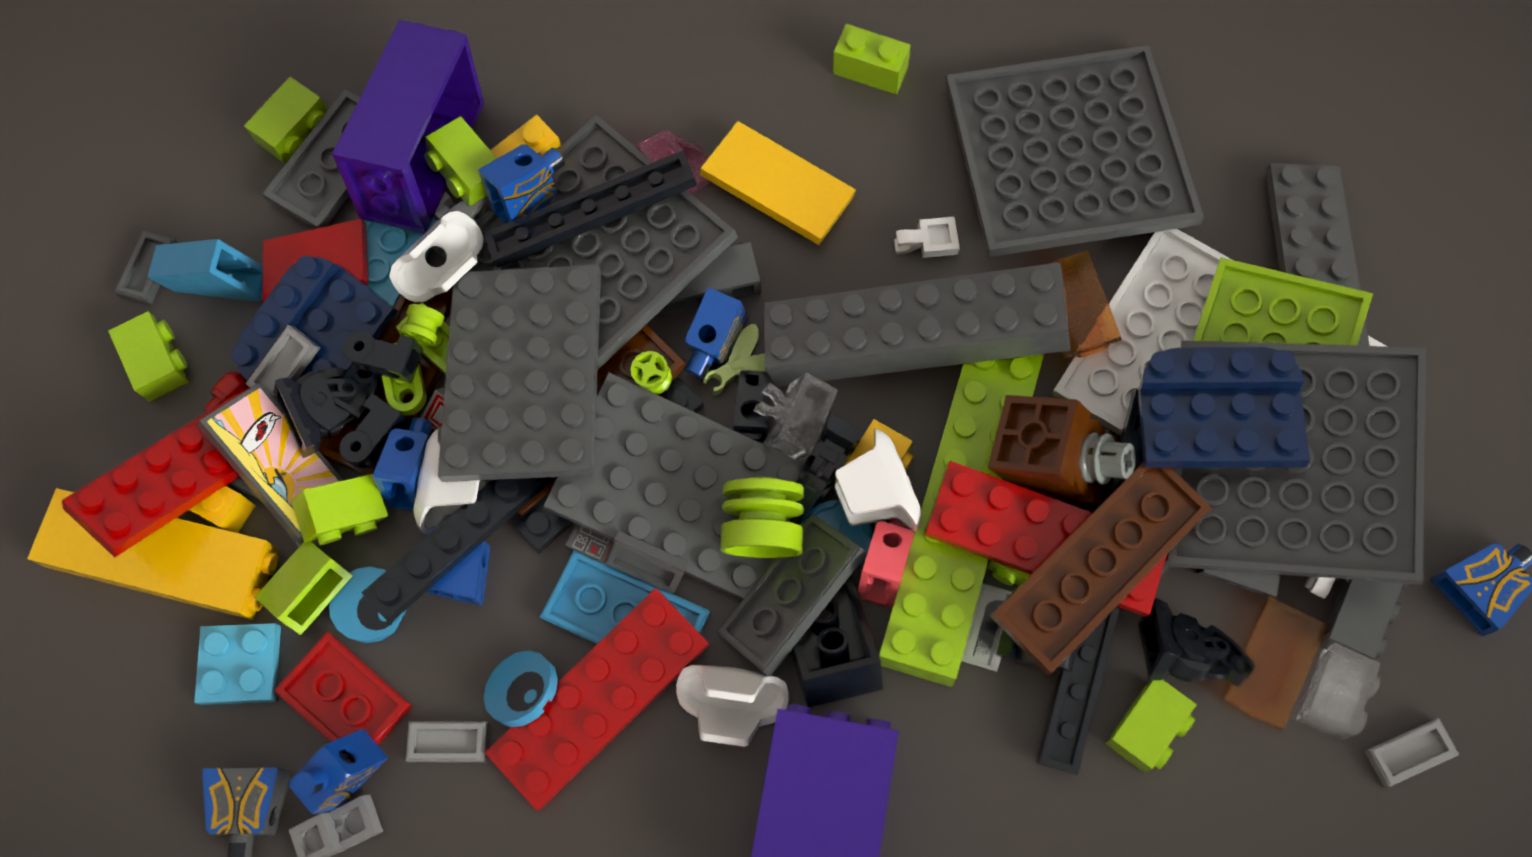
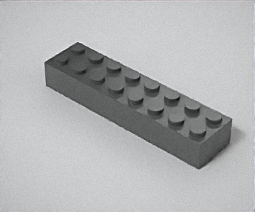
M1060 262L764 303L765 370L776 387L1071 351L1065 287Z

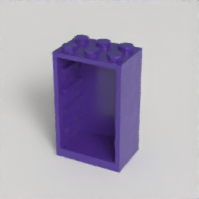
M398 21L332 153L360 219L422 234L427 232L447 188L446 179L439 171L434 172L424 158V153H426L425 137L460 116L473 130L485 104L466 34L454 30L430 27L422 23Z
M787 704L786 710L777 709L751 857H879L899 730L890 729V722L869 718L866 724L850 722L851 716L840 712L827 711L826 717L811 715V708L801 705Z

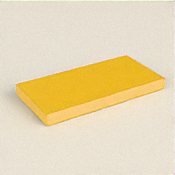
M737 121L700 169V176L817 245H820L856 192V189Z

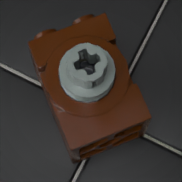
M1006 395L988 468L1004 481L1081 509L1095 510L1105 500L1111 478L1128 479L1132 475L1136 457L1132 444L1118 442L1119 439L1109 430H1105L1100 421L1090 419L1091 412L1077 399Z

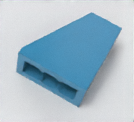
M212 239L156 245L147 278L169 290L178 293L252 302L262 301L263 265L221 240Z

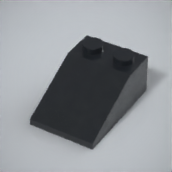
M850 575L792 648L795 666L807 707H814L883 690L881 660L852 575Z

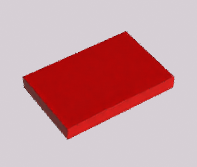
M362 218L263 241L262 302L266 300L285 272L299 258L306 255L324 258L339 264L368 285L366 223Z
M328 631L274 689V692L330 742L364 728L379 745L413 707L412 704Z

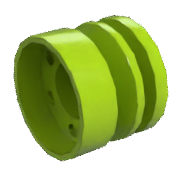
M771 477L736 479L723 484L722 495L731 500L725 501L722 504V510L727 514L739 517V519L724 522L721 525L720 551L729 555L751 558H788L802 554L803 528L801 525L786 521L787 518L803 514L804 507L802 504L796 503V501L804 498V487L801 484Z

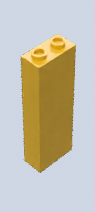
M56 488L27 558L32 562L53 570L254 620L256 612L260 611L263 607L255 596L267 584L269 575L275 572L279 561L277 554L279 549L267 540L175 518L114 558L63 510L61 500L74 492Z

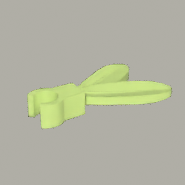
M751 324L742 330L732 349L728 363L717 370H711L707 373L703 384H707V381L712 378L718 379L721 383L720 386L714 387L712 395L720 394L728 383L734 380L736 376H740L741 370L766 371L765 354L751 356L759 338L757 325Z

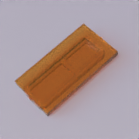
M1088 250L1051 262L1061 263L1065 287L1071 351L1062 352L1064 359L1072 356L1084 357L1107 349L1110 344L1121 341L1120 332Z
M1268 597L1244 650L1255 663L1256 668L1248 679L1245 678L1240 687L1230 683L1222 701L1250 714L1251 717H1256L1283 730L1328 625L1302 613L1298 609Z

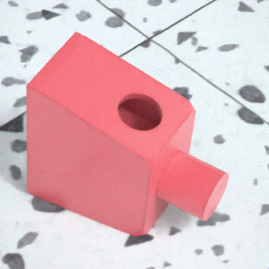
M893 518L886 520V522L877 521L857 592L859 599L891 609L894 606L915 533L908 529L900 520Z

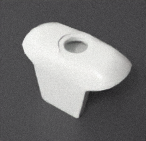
M460 211L449 212L444 215L391 266L389 277L398 293L406 299L417 303L427 301L435 295L448 291L478 262L477 255L483 247L484 240L480 228L473 219ZM432 246H439L446 252V261L440 267L430 266L425 259L426 251Z
M442 427L434 431L426 442L423 461L418 475L413 512L417 526L424 534H428L432 527H438L463 504L475 503L478 491L491 481L442 482L438 478Z
M874 428V448L836 471L835 476L838 481L835 484L836 494L851 526L895 518L900 520L907 528L916 532L922 516L919 502L891 438Z
M691 665L683 668L676 684L679 704L686 712L697 717L700 739L708 742L748 746L760 726L774 723L777 709L786 710L789 701L788 689L783 680L773 675L769 677L764 673L734 667Z

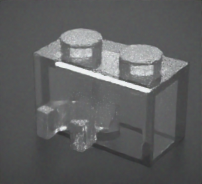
M807 372L790 383L785 396L778 387L771 383L764 386L762 393L770 396L775 404L774 406H768L761 401L754 408V411L760 415L775 417L764 441V446L797 461L809 456L838 390Z
M1337 643L1322 649L1296 720L1339 740L1353 737L1355 734L1358 735L1363 730L1367 721L1368 714L1364 712L1367 700L1376 694L1380 685L1381 677L1377 676L1381 663Z

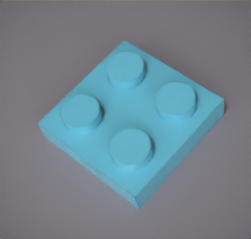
M277 623L200 626L194 703L199 705L276 702L277 693L274 692V689L278 684L281 626Z

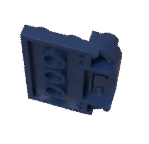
M302 256L285 272L238 338L237 345L232 350L231 357L233 362L237 364L243 377L248 381L287 325H291L321 347L300 377L313 371L329 368H343L349 371L353 362L343 352V343L346 337L355 331H365L378 340L399 311L343 266L320 257Z
M1267 347L1172 348L1154 353L1144 370L1138 389L1144 468L1307 467L1310 462L1301 396L1304 377L1296 364L1294 355L1286 350L1278 351Z

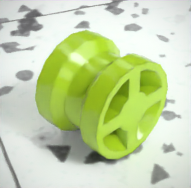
M410 304L406 312L409 318L407 323L401 326L399 334L415 339L419 345L435 346L438 339L435 333L437 328L443 324L444 315L427 306Z
M653 351L642 352L635 357L631 364V376L637 386L656 395L663 393L670 386L672 381L671 369L664 357L659 353ZM658 376V378L655 377L654 379L648 381L650 377Z

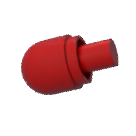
M240 372L226 373L212 387L213 390L210 393L213 398L203 409L207 412L249 387L246 384L247 380Z

